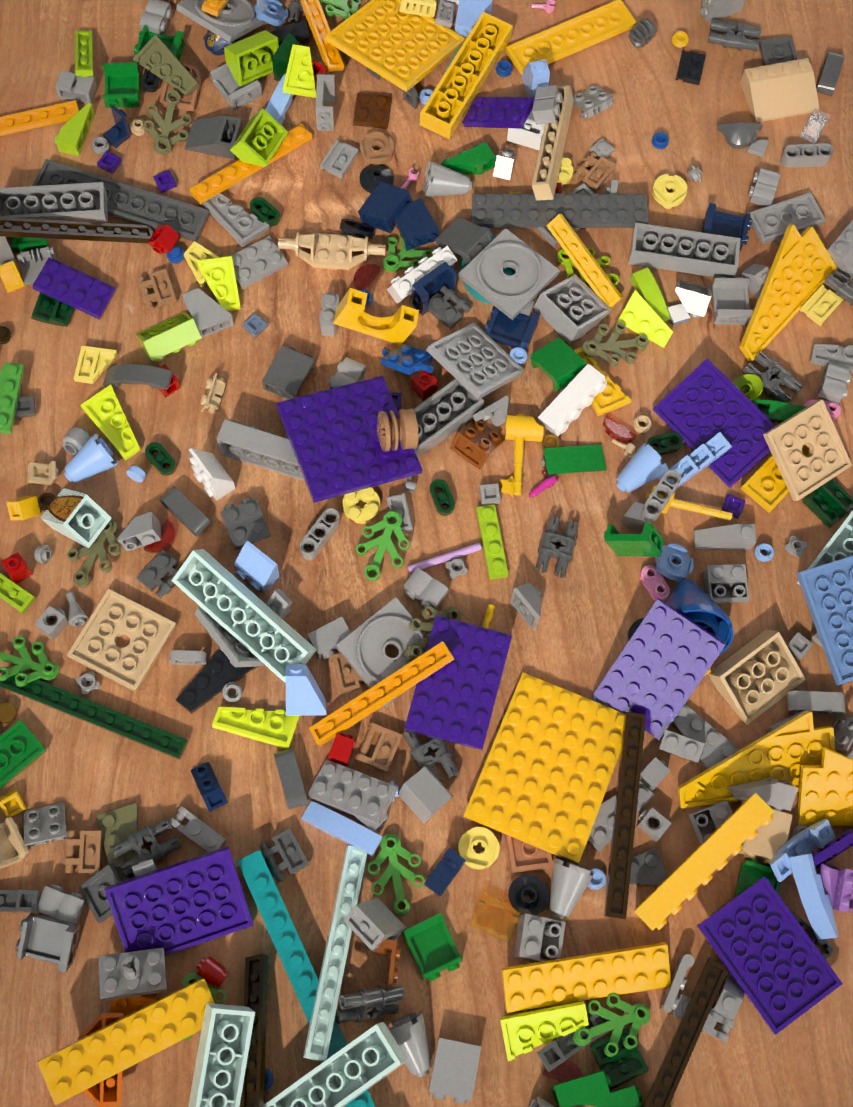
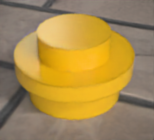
M678 31L673 35L672 43L674 46L682 48L688 44L689 39L685 32Z

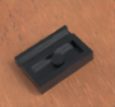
M682 50L675 80L678 81L680 79L686 83L699 85L706 55L692 51L688 53Z

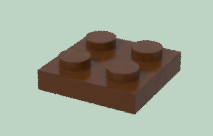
M357 93L353 126L387 129L391 96Z

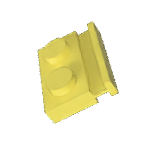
M822 284L801 307L800 311L806 313L807 317L821 326L842 303L843 299L830 289L824 288Z

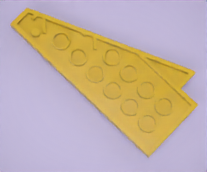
M794 224L787 226L739 346L748 361H753L811 296L824 284L827 277L838 269L813 226L807 227L801 235Z
M807 710L678 786L679 807L682 809L717 804L726 800L728 802L738 801L727 790L729 786L771 777L791 782L798 787L797 792H799L801 765H821L823 747L835 751L833 727L814 728L812 711Z
M823 747L821 765H801L797 823L798 825L811 826L821 820L828 819L831 826H853V759Z

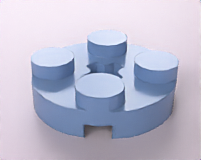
M257 0L255 5L256 18L272 24L276 28H280L286 22L288 10H284L282 8L283 4L278 0Z
M668 544V546H663L661 557H655L656 570L659 574L669 579L681 581L692 572L694 560L692 557L690 559L687 554L688 551L678 544ZM673 559L676 560L675 562H676L678 565H675L674 563H672V560H673Z

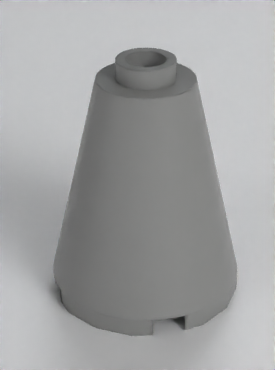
M428 162L424 175L426 180L423 182V196L466 195L468 191H471L472 181H470L468 176L436 162Z
M555 858L549 910L553 911V916L560 919L570 916L593 878L594 871Z
M414 1012L394 1020V1026L390 1028L387 1024V1028L408 1060L404 1065L411 1075H416L417 1078L427 1075L429 1073L428 1069L432 1066L422 1012H419L418 1015Z

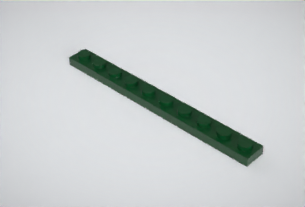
M16 675L0 681L1 688L176 759H181L188 744L187 739L41 680L31 681L22 687L16 685Z

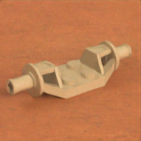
M297 232L295 239L279 237L278 249L294 250L296 257H300L313 268L349 270L363 261L367 262L369 255L385 256L386 244H370L368 236L360 238L351 235L300 234V232ZM301 247L310 248L311 254L300 250ZM353 251H363L364 253L352 257Z

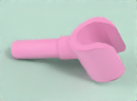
M548 0L546 4H532L531 8L545 9L547 13H552L555 8V1Z
M411 168L408 179L401 189H406L411 182H416L419 177V171L417 174H413L414 168Z

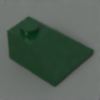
M290 33L287 34L272 56L273 74L276 81H280L283 75H286L293 44L300 45Z

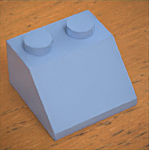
M247 541L234 563L235 573L242 580L247 579L254 590L257 592L260 590L265 594L280 577L278 565Z

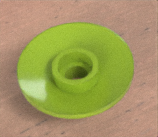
M754 374L742 375L732 382L752 403L755 399H758L763 390L762 380Z

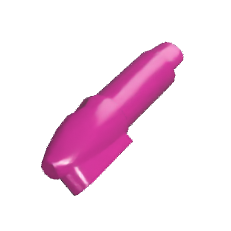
M551 475L544 479L529 493V497L537 496L546 488L553 486L558 481L556 475Z

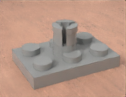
M164 948L98 956L101 1001L167 992Z

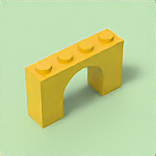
M349 288L336 307L333 324L398 345H402L416 328L419 310L401 305L393 316L375 317L364 312L367 293Z

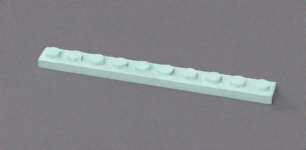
M350 845L346 847L303 1055L304 1058L320 1062L327 1060L352 929L343 919L358 903L367 853Z

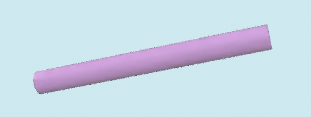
M476 543L409 565L407 568L409 573H412L416 568H428L482 550L481 545Z

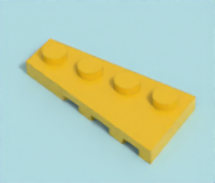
M582 347L574 350L586 361V365H591L605 376L607 385L604 391L598 393L591 403L597 416L631 403V399L625 396L621 388L611 381L609 375L599 368L598 363L593 358L584 355Z

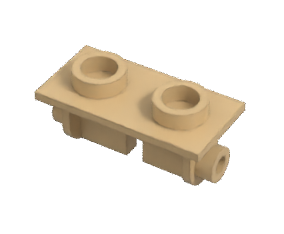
M217 373L212 378H208L205 388H207V392L203 394L200 401L202 405L201 412L207 408L208 412L214 414L219 409L221 398L215 396V394L222 396L226 383L223 378L216 379Z

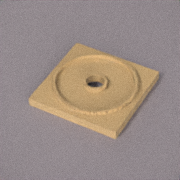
M823 399L817 400L763 434L793 501H799L852 466ZM804 444H806L809 447V454L807 457H805L802 453V447Z
M108 589L67 656L137 693L177 624ZM120 636H128L130 643L126 647L120 648L116 645V641Z

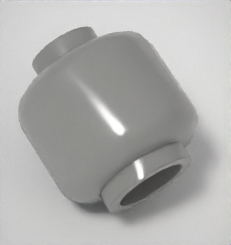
M72 427L69 429L62 440L64 449L72 455L77 454L90 439L88 431L82 427Z

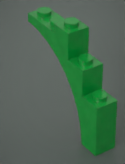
M604 1071L594 1072L551 1086L556 1107L576 1105L643 1107L640 1104L642 1102L639 1089L635 1088V1085L610 1092L611 1082L609 1076L604 1074Z

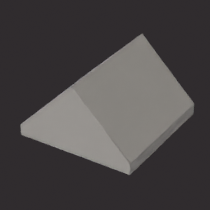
M426 766L407 780L398 792L399 797L424 824L453 797Z

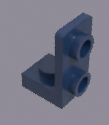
M112 106L111 110L115 125L103 134V138L116 149L130 138L131 135L125 112Z
M209 762L191 769L193 778L209 812L228 803Z
M449 847L424 885L436 895L441 896L463 867L466 860Z

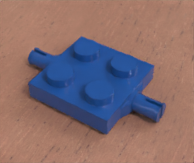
M404 344L395 351L387 348L382 350L384 357L381 358V363L386 367L407 375L418 370H424L428 373L433 371V366L429 365L433 361V356L425 350L412 347L409 344Z

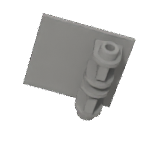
M594 85L581 93L575 94L573 99L574 105L583 110L581 113L582 118L589 119L594 114L597 115L598 112L601 113L610 108L615 97Z
M47 246L40 250L36 248L35 251L31 249V252L21 251L20 254H17L24 285L35 282L49 257L56 260L54 247Z
M839 717L835 721L833 729L835 751L842 754L843 751H848L853 742V717Z
M64 802L23 811L25 846L35 847L43 843L45 845L47 841L53 843V839L55 841L66 839L68 829H66Z

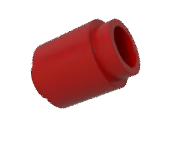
M210 956L207 959L203 957L196 967L199 970L197 975L205 979L212 986L220 987L229 974L223 965Z

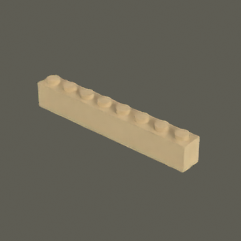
M570 85L557 86L558 92L562 94V103H559L560 115H557L556 123H548L544 127L532 181L536 201L554 199L574 104Z

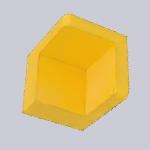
M14 261L0 266V277L8 293L25 286Z
M22 496L6 502L10 520H26L40 514L37 496Z

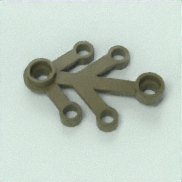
M170 90L166 94L168 106L165 120L162 119L157 111V107L153 104L149 105L146 111L150 117L154 118L162 130L160 137L154 129L152 121L146 120L143 124L144 131L150 133L155 141L154 150L160 155L168 154L172 145L179 141L185 142L188 138L187 131L180 130L177 135L168 139L170 132L181 126H189L192 120L190 115L184 114L180 119L171 123L174 107L180 101V94L175 90ZM149 109H154L155 112L152 113L149 111ZM187 118L189 122H185L183 119ZM149 124L152 128H147L145 125ZM180 134H184L186 137L182 138ZM164 145L165 149H161L159 146Z
M617 322L613 333L606 343H600L602 337L608 334L609 327L606 324H601L594 339L586 341L582 349L585 356L589 358L598 356L607 361L611 366L616 367L621 360L620 358L624 359L628 364H634L637 359L636 353H627L621 350V348L634 347L637 351H644L649 341L645 335H638L635 339L616 341L626 329L624 323ZM605 350H608V351L612 352L613 354L610 356L609 354H607V353L604 352V351H605Z
M112 519L98 535V540L89 548L84 547L79 550L73 548L67 552V557L72 562H76L81 557L89 554L81 571H77L74 574L73 580L80 588H85L90 584L91 577L89 572L98 556L100 559L99 568L104 573L112 570L113 566L108 560L104 547L107 539L110 544L108 546L109 553L112 556H118L121 553V547L117 544L115 538L118 532V525Z
M428 606L421 611L424 619L435 618L437 615L456 621L461 620V614L455 607H448L444 611H438ZM426 610L430 612V616L426 614ZM418 618L409 622V628L412 631L423 630L430 632L417 645L413 644L405 649L404 654L407 660L413 661L422 655V650L428 645L434 623L421 622Z

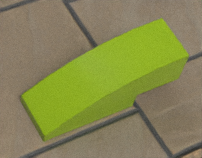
M647 267L633 273L630 282L634 289L665 323L670 321L671 318L666 303L649 268Z

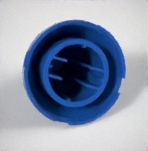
M684 579L679 581L667 604L727 643L720 653L722 654L733 640L734 632L730 618L693 580Z

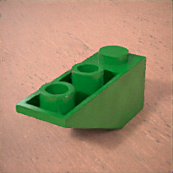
M484 142L475 145L467 151H462L452 158L445 159L441 162V165L463 175H480L495 168L496 156L487 143Z
M755 399L754 405L772 423H782L808 407L773 400Z

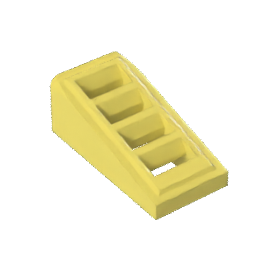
M401 0L399 11L425 17H434L436 1Z

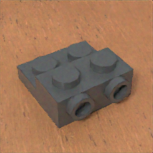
M245 498L241 501V504L237 506L233 504L227 505L220 512L235 550L242 548L247 541L252 544L271 537L256 498Z

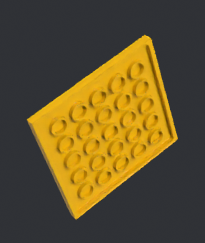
M371 0L326 35L325 41L405 92L409 91L452 55L460 45H463L466 39L448 27L435 24V19L432 17L400 12L401 0Z

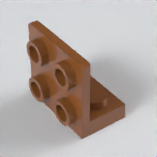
M473 420L458 431L450 449L477 469H481L489 454L500 446L505 439L499 433L486 426L484 422L480 420L475 422Z
M386 939L374 950V954L387 955V952H391L388 987H392V982L397 983L398 968H394L395 961H399L401 946H397V940Z

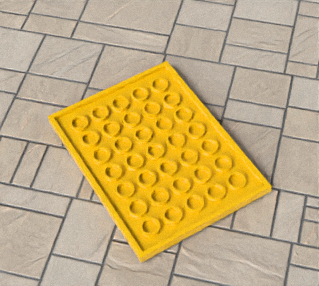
M523 672L463 817L578 865L621 752L625 714Z

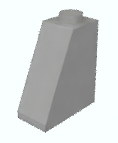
M199 288L182 294L184 305L189 315L194 319L202 338L234 326L232 315Z

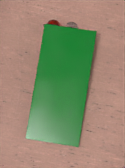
M601 444L543 448L544 457L540 461V465L544 468L542 475L547 478V475L606 471Z

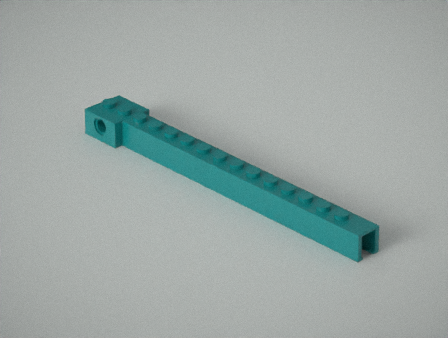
M258 850L237 862L310 1025L319 980L261 851ZM335 1019L327 1059L348 1045ZM367 1089L345 1106L375 1107V1104Z

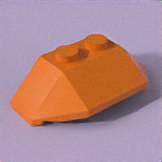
M124 1013L100 1014L77 1040L123 1018ZM122 1071L83 1092L98 1107L121 1106Z

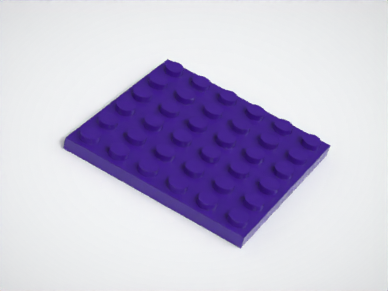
M383 376L276 403L278 413L313 503L422 473L423 469L414 449L403 450L400 442L396 451H393L391 447L388 452H383L377 435L378 413L385 411L388 414L389 410H393L396 419L398 414Z

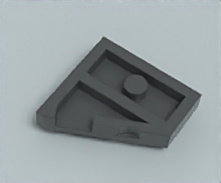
M656 848L632 858L630 884L659 886L668 877Z

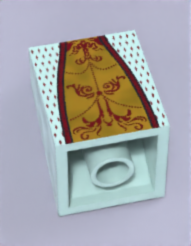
M63 488L40 518L53 530L89 548L112 517L87 494Z

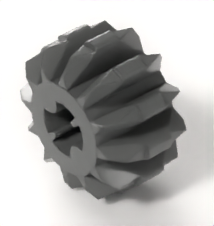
M648 18L642 19L630 30L628 37L634 46L642 48L652 41L657 29Z

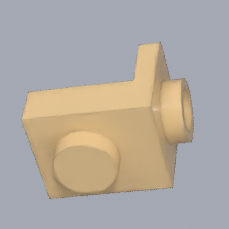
M51 461L49 464L32 462L28 464V483L51 485L58 477L56 461Z

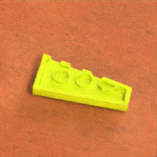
M111 384L80 405L125 461L140 451V447Z

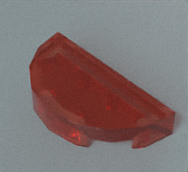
M376 264L361 266L354 275L355 289L366 290L381 271V266Z
M606 415L602 424L606 428L605 432L611 438L619 442L621 440H628V442L635 440L637 436L635 433Z
M168 519L161 526V540L146 545L144 547L145 551L159 553L162 550L167 551L173 545L175 530L173 524Z
M568 1060L550 1072L545 1068L541 1074L559 1082H566L583 1076L577 1065Z

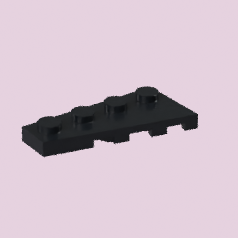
M219 650L177 697L176 702L192 714L212 700L218 693L222 692L223 687L227 683L239 681L245 674L257 667H234L225 653Z

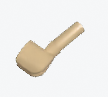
M616 439L612 440V443L625 449V456L629 458L634 456V444H625Z

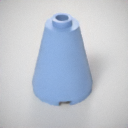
M94 434L65 466L66 472H64V475L70 482L74 481L77 483L113 468L119 462L117 459H112L114 453L102 438L98 439V434Z
M644 443L616 478V486L621 492L629 493L663 476L669 469L666 463L661 464V456L649 444L646 445Z

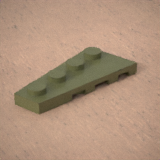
M156 34L132 59L188 97L200 85Z
M137 803L97 815L100 831H103V844L108 864H114L123 881L135 878V874L133 872L124 877L122 874L123 870H120L119 865L134 858L136 854L130 850L114 858L112 855L114 851L111 853L110 846L126 839L127 834H132L138 830Z

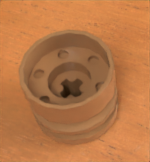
M412 408L400 409L397 419L393 410H389L388 414L385 411L378 413L377 435L383 452L390 451V447L393 451H396L399 442L403 450L417 448L418 425Z

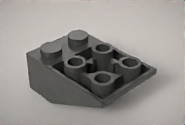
M223 115L193 120L185 150L236 159V155L230 149L243 131L242 118Z

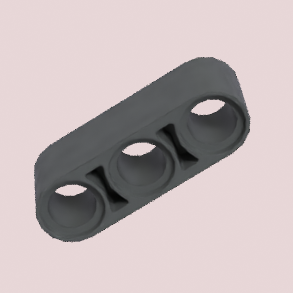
M831 51L828 52L816 87L818 93L828 96L833 95L845 59L844 55Z
M174 486L159 499L163 506L196 537L211 524L210 520Z
M291 748L274 753L288 809L307 805L308 801L294 749Z

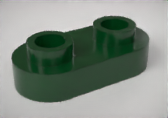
M256 197L251 200V212L263 223L266 222L270 227L276 226L280 222L279 211L262 197Z
M672 432L653 436L648 439L646 445L656 446L658 449L655 451L659 455H664L680 450L683 439L678 433Z
M153 442L148 444L145 448L147 459L160 474L165 476L173 474L176 470L174 458L160 443ZM158 452V455L153 456V453ZM166 465L170 466L168 469H164Z
M442 479L432 481L429 491L436 511L442 516L452 514L455 502L447 482ZM436 489H441L442 492L438 493ZM446 505L448 509H443L442 506Z

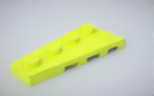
M218 707L212 728L289 749L301 715L286 716L284 710L265 711L264 709L245 710V708Z
M584 1001L500 1017L508 1062L515 1059V1056L533 1051V1048L539 1045H546L561 1035L566 1036L577 1029L589 1025Z

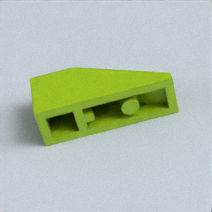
M92 103L85 105L61 127L59 134H56L55 144H57L59 152L80 156L95 115Z

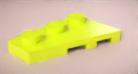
M293 44L283 84V93L316 98L310 47Z
M232 256L196 261L218 304L227 311L240 310Z
M636 290L617 321L624 323L627 328L634 332L645 335L649 340L663 348L666 347L674 333Z

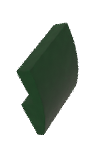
M40 292L31 319L67 327L74 308Z
M833 479L820 486L803 501L829 529L853 509V498Z
M628 1027L622 1031L618 1042L619 1050L615 1056L609 1057L604 1052V1047L608 1044L611 1036L590 1046L600 1071H604V1074L609 1076L611 1082L610 1090L649 1070L638 1050V1045L633 1049H627L623 1045V1040L630 1031ZM628 1038L627 1043L633 1046V1040ZM608 1046L609 1052L614 1053V1048Z

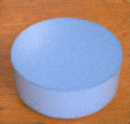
M521 347L513 348L509 354L520 366L524 365L527 361V352Z
M134 465L130 466L126 471V474L132 480L142 483L146 477V473Z
M593 868L591 870L595 873L588 887L592 890H599L606 883V875L601 869Z

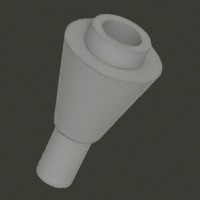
M69 592L66 595L69 602L68 623L71 626L80 627L85 624L88 617L76 601L75 594Z

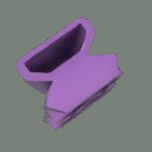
M821 863L820 875L825 895L829 894L832 909L848 913L853 912V869L840 870L831 864Z

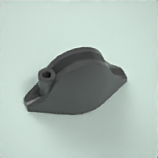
M748 122L718 124L717 130L725 136L727 143L731 147L742 149L750 143H756V133L762 130L763 124Z

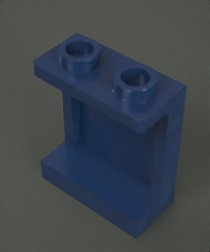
M380 181L358 211L362 223L391 233L394 230L393 219L406 203L412 202L410 192L404 188L401 189Z
M422 199L406 203L392 221L404 240L406 251L432 243L438 237V227Z
M709 203L702 233L741 238L739 250L741 251L743 244L747 245L749 234L746 233L747 230H750L752 220L749 219L750 213L747 212L745 217L719 212L715 211L716 204Z
M445 261L412 284L411 304L416 310H419L422 316L428 312L429 298L438 293L444 285L455 291L457 279L455 268L449 266Z
M493 306L490 315L492 319L491 321L487 320L484 328L487 331L486 334L495 342L512 348L521 347L527 352L537 328L540 314L533 312L530 317L519 313L512 320Z

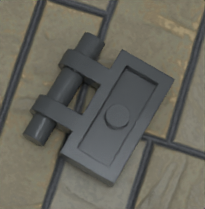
M444 285L440 291L445 295L441 297L436 293L428 301V311L451 330L463 319V314L460 311L463 309L468 313L471 307L464 298L461 299L455 294L454 290ZM452 300L457 305L453 307L448 302Z
M162 550L139 574L137 580L151 592L156 587H159L160 589L155 594L162 598L172 590L171 587L175 584L171 580L179 571V569H174L178 562ZM168 574L171 575L165 583L162 582Z
M290 828L272 837L275 846L270 848L267 842L259 845L263 852L264 860H267L271 868L272 876H275L278 882L286 879L282 872L283 870L288 868L290 874L293 875L309 866ZM278 852L284 861L279 865L274 857V854Z

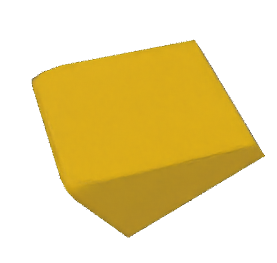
M16 788L0 796V807L7 818L26 810V806Z

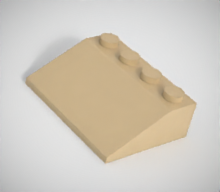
M808 58L744 69L740 84L755 123L819 111L814 71Z
M768 629L764 630L708 674L718 692L746 725L787 695V692L792 691L806 680L780 633Z

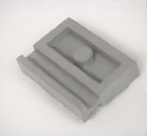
M336 140L321 162L320 169H325L328 173L343 179L358 156L359 149L344 142L342 144L339 140Z

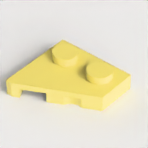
M194 241L184 253V257L200 287L203 288L207 282L196 261L220 257Z
M81 346L74 375L75 382L94 384L117 357V350Z

